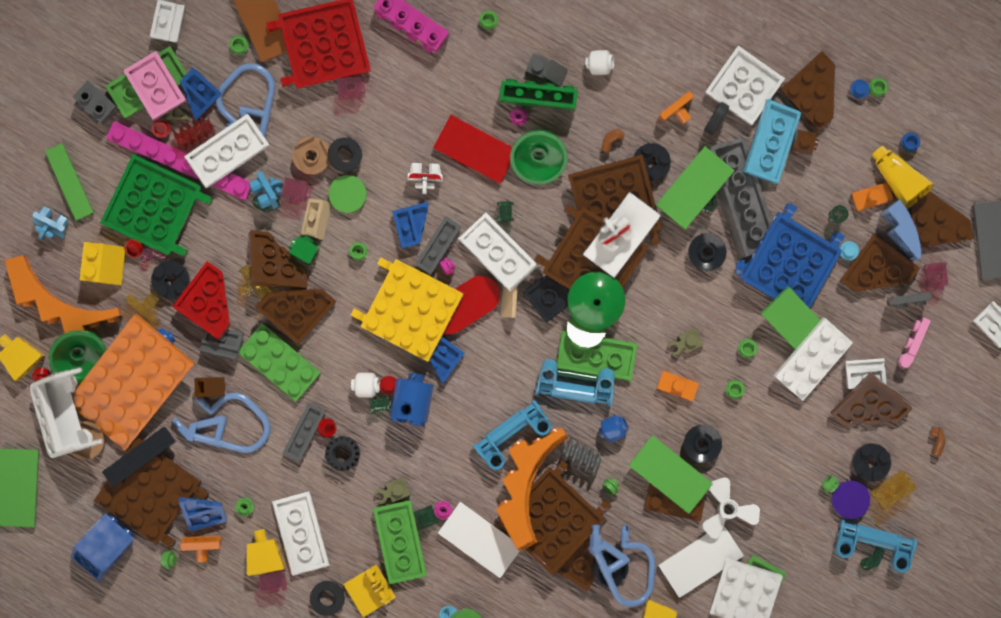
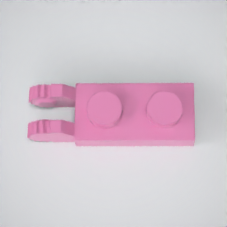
M920 318L915 321L912 327L914 331L912 338L909 337L904 346L906 352L899 356L898 365L901 368L910 367L930 324V320Z

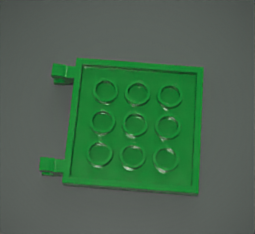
M132 154L100 224L170 256L172 251L186 257L188 250L177 245L176 242L196 200L198 199L210 205L213 198L201 193L202 186Z

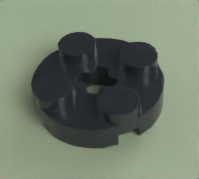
M646 143L637 149L634 156H643L649 182L657 181L666 176L671 166V157L663 146L656 143ZM652 157L655 158L657 165L649 167V163L646 160Z
M165 261L154 268L151 284L159 296L166 299H177L190 284V274L182 264L175 261ZM168 275L176 278V281L171 286L166 282Z
M868 443L856 449L852 456V467L856 475L862 480L869 482L879 481L890 471L891 456L883 446ZM874 457L876 465L869 468V464L866 461Z
M606 550L601 551L607 566L619 560ZM593 556V580L601 586L609 588L596 558ZM628 563L611 573L616 587L620 585L623 579H626L629 570Z

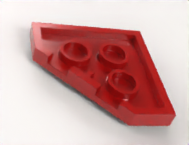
M206 261L172 307L218 340L221 339L231 325L224 274L217 267Z

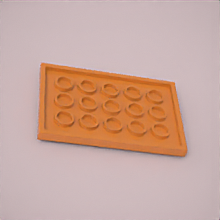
M135 314L72 394L75 409L87 420L99 426L106 436L126 451L196 363L138 314Z

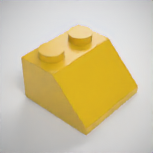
M84 242L80 280L84 282L122 285L126 255L125 248Z

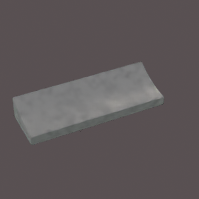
M743 137L708 148L735 170L717 191L739 259L754 254L772 222L758 178L743 172L749 154Z

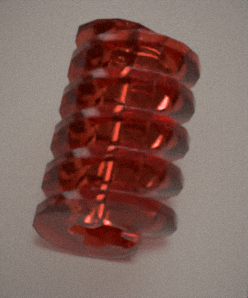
M208 115L207 120L201 116L200 123L193 120V127L186 123V130L180 126V133L172 130L177 143L184 150H188V144L195 147V140L201 144L202 137L208 141L209 134L212 137L216 135L215 128Z

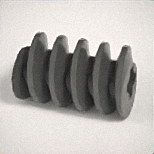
M573 438L567 441L560 457L565 455V462L571 458V465L578 462L579 469L585 465V472L592 469V476H594L602 461L600 459V452L594 455V449L592 448L587 452V445L580 448L579 441L573 445Z

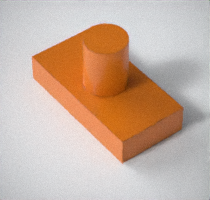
M688 91L660 113L659 119L664 122L675 114L682 124L686 123L692 117L683 106L689 103L694 98V95Z
M887 182L851 193L856 212L894 200Z
M662 371L656 389L693 401L699 383Z
M183 537L180 543L181 551L196 550L197 562L208 561V550L220 549L222 537Z

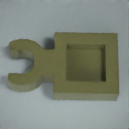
M696 328L679 335V342L672 341L668 343V347L672 345L677 346V351L673 352L672 356L678 355L683 348L688 353L704 345Z
M404 477L387 483V490L378 489L374 492L375 494L382 493L384 495V498L378 501V504L386 502L389 497L394 502L411 495Z

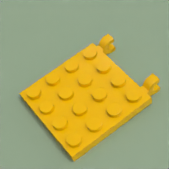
M380 257L377 264L389 270V273L367 315L353 309L351 316L363 321L360 327L429 362L464 293L395 259L394 263H391Z

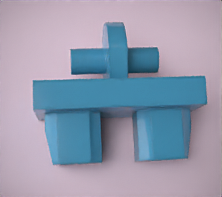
M262 171L256 173L257 179L251 181L249 187L253 194L263 190L264 194L257 197L261 208L272 206L275 209L279 207L276 202L277 197L275 193L277 195L282 194L280 190L284 185L282 181L274 180L273 177L267 181Z
M45 206L38 213L34 212L32 215L34 218L33 224L37 225L35 231L40 233L39 239L44 240L46 236L52 239L54 234L63 239L66 235L68 219L59 215L56 221L51 220L50 217L53 212Z

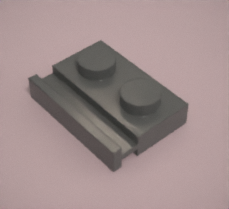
M931 292L891 297L887 298L888 306L896 305L897 309L908 307L907 303H915V306L926 305V301L932 300Z
M227 329L221 339L218 340L204 331L199 351L237 361L244 333Z

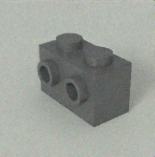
M88 80L72 97L76 100L74 104L82 112L86 109L90 113L88 117L96 124L100 122L105 125L118 111V107Z

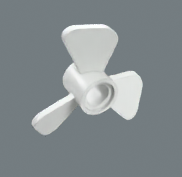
M723 477L712 481L713 484L708 490L720 504L717 507V515L706 520L702 525L703 530L711 538H718L725 521L736 516L751 525H756L759 522L760 509L757 505L738 506L734 500L730 499V480ZM725 505L732 507L731 515L725 514L723 510Z

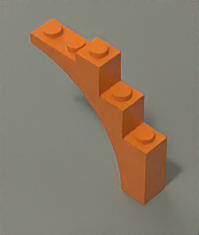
M21 255L5 260L16 304L23 305V308L35 305L34 302L36 301L41 322H47L48 325L59 322L60 318L64 333L73 330L87 331V326L89 329L100 326L101 322L114 323L119 321V317L123 316L120 308L93 311L79 309L64 303L41 284L31 267L28 256Z
M563 428L551 430L548 436L537 438L532 442L531 446L527 441L520 440L512 444V448L508 449L519 470L508 472L506 477L502 479L512 500H504L496 510L516 549L519 551H523L538 542L532 529L529 514L532 484L538 469L546 457L558 445L569 438Z

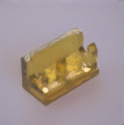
M901 470L870 492L880 507L886 510L916 490L917 487L908 474Z

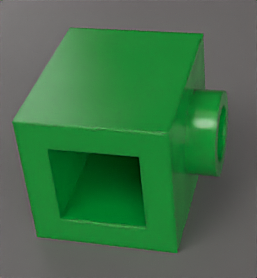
M298 236L297 239L294 238L290 243L289 249L291 250L289 253L311 265L320 248L313 244L314 240L307 236L301 238Z

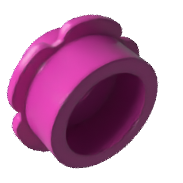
M522 107L514 108L509 115L511 122L516 126L524 125L527 122L528 112L523 110Z
M444 257V260L439 262L440 267L446 276L449 274L453 275V270L456 268L451 259L447 260Z
M448 501L437 502L434 510L435 516L437 518L440 517L442 520L448 519L449 515L453 513L450 503Z

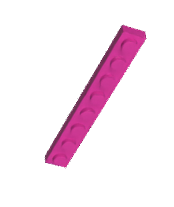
M115 121L113 122L106 139L200 180L184 157L187 153ZM232 173L211 185L245 201L251 191L249 187L250 181Z

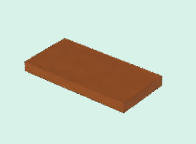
M233 0L262 63L287 52L282 30L279 29L268 33L266 22L279 20L278 14H281L275 0Z

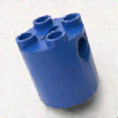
M409 373L408 380L396 378L390 411L391 421L406 423L407 420H410L409 424L425 426V423L428 421L434 385L423 383L424 375ZM411 406L412 411L409 414V407Z

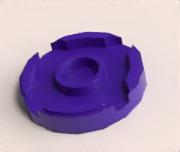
M848 480L841 482L832 493L831 503L833 509L840 516L855 519L867 512L870 506V495L863 484Z

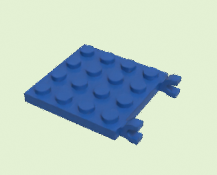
M786 203L783 214L780 212L776 213L739 279L773 299L788 286L810 309L843 251L838 247L845 235L834 231L830 242L793 221L791 217L798 207L792 203Z

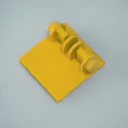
M377 564L343 584L363 617L396 598Z

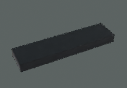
M164 426L103 470L102 473L110 485L115 487L176 443V440L166 426Z

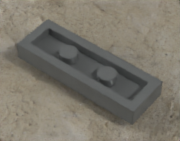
M445 216L415 265L431 275L462 226Z
M309 402L282 454L300 463L326 411Z

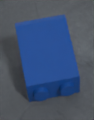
M104 514L73 547L70 557L100 582L134 541L133 534L128 529L121 528L113 516Z

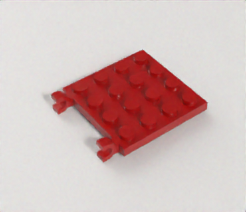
M337 0L278 14L279 20L266 22L268 33L279 29L282 30L293 73L292 76L280 78L282 88L295 84L296 89L371 72L353 0Z

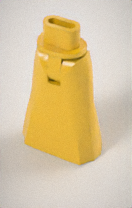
M881 146L872 153L880 173L891 187L896 198L902 202L906 209L918 201L917 195L919 198H922L933 188L934 184L917 172L901 157L892 153L891 150Z

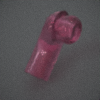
M149 247L143 250L139 258L142 262L146 263L156 257L166 261L169 255Z

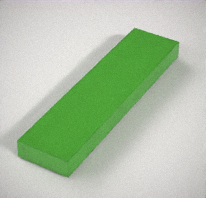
M62 143L46 150L45 153L75 220L78 221L94 214L64 144Z

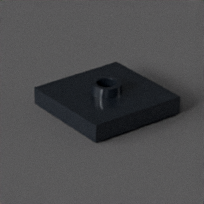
M547 275L523 292V295L545 323H548L568 307L569 289Z

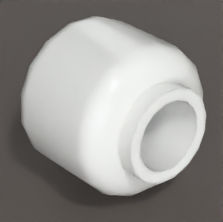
M608 50L591 51L589 57H586V69H589L592 75L609 74L614 69L613 54L611 55Z
M357 373L355 379L351 380V390L355 391L357 397H374L380 391V379L374 373Z

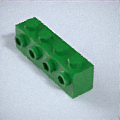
M506 79V81H501L499 103L575 111L578 89L568 85H563L562 88L555 87V84L551 83L536 85V82L533 81L519 83L515 79Z

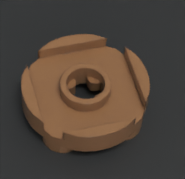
M305 137L295 145L292 155L293 162L297 169L306 175L320 174L330 164L328 160L329 147L319 138ZM309 151L317 153V156H315L314 161H312L311 159L307 160V156H309Z
M80 422L81 430L87 429L91 432L93 441L101 439L102 443L70 454L81 460L95 458L104 449L105 434L99 426L92 422Z

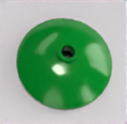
M533 130L521 135L514 142L510 153V162L514 172L522 180L531 184H546L556 180L564 172L568 161L567 149L563 141L555 134L545 130ZM541 150L542 153L537 154L536 151Z
M590 272L579 277L571 286L568 293V308L574 320L583 327L593 330L605 329L616 323L621 317L625 308V293L620 283L611 275L603 272ZM595 299H600L601 303L599 305L593 304Z
M85 330L66 332L59 336L50 347L48 354L50 368L54 374L81 368L82 372L73 375L77 383H81L105 353L106 346L92 332Z

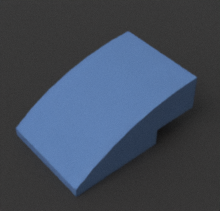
M898 200L889 205L881 214L892 226L887 234L910 261H915L921 258L919 236L907 209Z

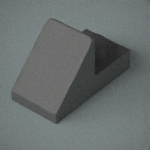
M533 54L525 72L561 87L568 69L552 59L549 61Z

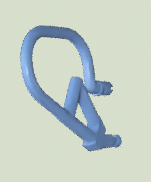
M253 63L244 64L236 68L219 87L218 90L222 94L215 100L216 107L220 114L230 122L224 129L236 122L237 119L223 106V93L242 72L247 70L258 71L268 82V93L264 110L240 106L239 114L241 118L246 114L262 118L259 130L265 138L275 93V82L272 75L264 67Z
M241 393L225 394L212 406L204 397H199L201 398L200 401L197 397L195 399L203 410H206L209 414H213L228 400L237 399L243 401L261 419L264 426L262 437L251 446L245 447L221 440L227 417L217 416L190 424L189 429L177 417L171 422L186 440L197 441L240 453H251L260 449L270 435L268 417L249 397ZM217 425L214 438L196 433L198 429Z
M592 525L593 531L590 534V547L588 549L595 556L613 597L618 603L626 607L642 605L650 598L654 589L655 557L653 552L645 544L628 542L630 540V529L628 525L622 526L621 547L623 549L642 550L647 555L649 561L648 584L645 593L636 600H626L619 594L611 573L629 563L630 559L605 540H601V535L599 534L600 525ZM606 550L619 560L607 566L601 551Z

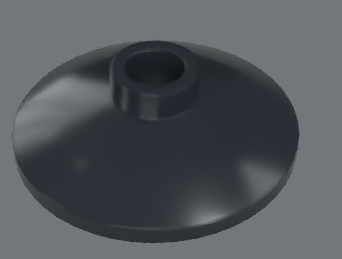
M700 234L689 245V259L699 270L713 271L719 268L726 259L727 250L725 243L715 234ZM704 249L710 251L709 256L703 254Z
M697 425L691 428L685 435L684 449L688 457L693 461L708 463L716 459L720 454L722 439L715 428L709 425ZM700 440H704L706 442V445L704 447L699 446Z

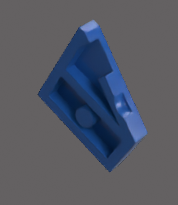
M194 67L180 80L193 117L196 120L222 94Z
M428 202L392 211L402 249L421 244L429 207Z
M443 337L440 339L430 362L441 382L444 383L465 353Z
M179 498V504L190 532L227 522L222 502Z

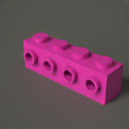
M378 0L373 6L376 12L375 15L383 21L387 19L391 22L390 25L399 32L402 29L407 33L406 37L413 42L419 41L422 43V48L429 53L433 51L437 54L449 37V31L404 0Z

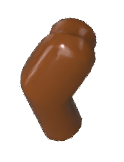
M613 129L605 134L601 152L610 153L612 143L617 140H623L624 132L620 129Z
M932 427L930 436L936 439L932 454L941 456L946 443L944 432L940 427Z

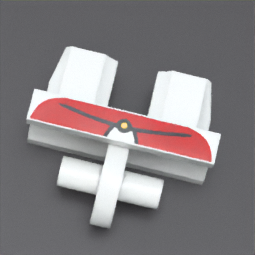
M412 163L410 173H408V180L423 181V183H415V188L423 189V194H427V189H434L435 183H427V181L443 182L440 164H429L428 174L422 173V163Z
M626 217L620 221L615 218L611 222L608 218H605L606 225L601 228L603 233L597 236L603 247H607L613 252L619 247L616 241L617 238L622 235L625 241H629L634 237V233L631 229L633 227Z

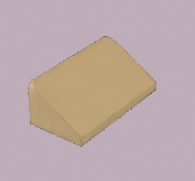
M308 198L300 235L324 239L331 208L330 202Z
M518 285L511 292L504 286L502 287V318L516 317Z

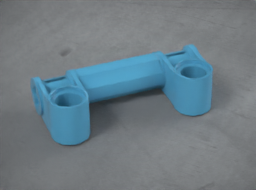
M546 359L542 362L535 395L541 393L555 398L592 404L596 402L603 403L611 407L615 374L611 369H601L597 376L596 387L556 381L558 372L557 362L552 359Z
M534 399L525 409H520L491 432L487 433L484 439L472 445L491 469L501 470L505 466V458L497 448L528 424L540 436H547L552 430V425ZM546 422L548 430L546 432H539V423ZM495 456H499L502 459V463L498 467H494L491 464V460Z
M841 519L837 530L834 551L839 557L849 558L854 553L857 541L893 550L890 566L894 571L904 573L911 567L917 539L903 538L900 534L860 524H849ZM842 544H847L849 551L843 555L840 552V547ZM900 558L905 562L902 569H899L896 565L897 560Z

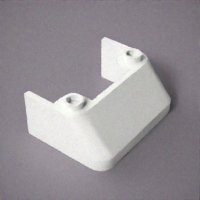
M81 368L53 374L32 383L30 386V393L45 446L51 458L102 443L101 439L93 441V436L87 429L81 430L71 393L77 387V380L73 375L82 372Z

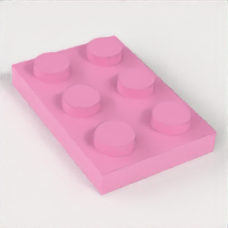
M157 51L123 70L153 120L187 101Z

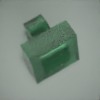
M432 505L414 511L420 530L439 523Z

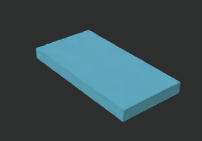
M766 99L743 169L744 173L773 184H779L802 112Z

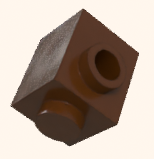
M799 129L795 131L791 151L810 155L818 146L817 133Z
M225 377L194 378L195 397L225 396Z

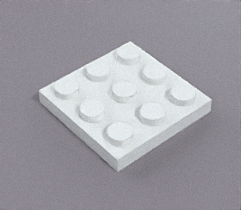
M737 46L705 94L718 103L724 102L729 105V111L752 126L762 112L766 99L772 98L785 78L740 46Z
M726 558L709 611L710 614L722 618H769L782 575Z

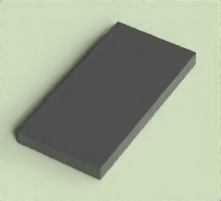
M1001 201L973 204L981 280L1001 278Z

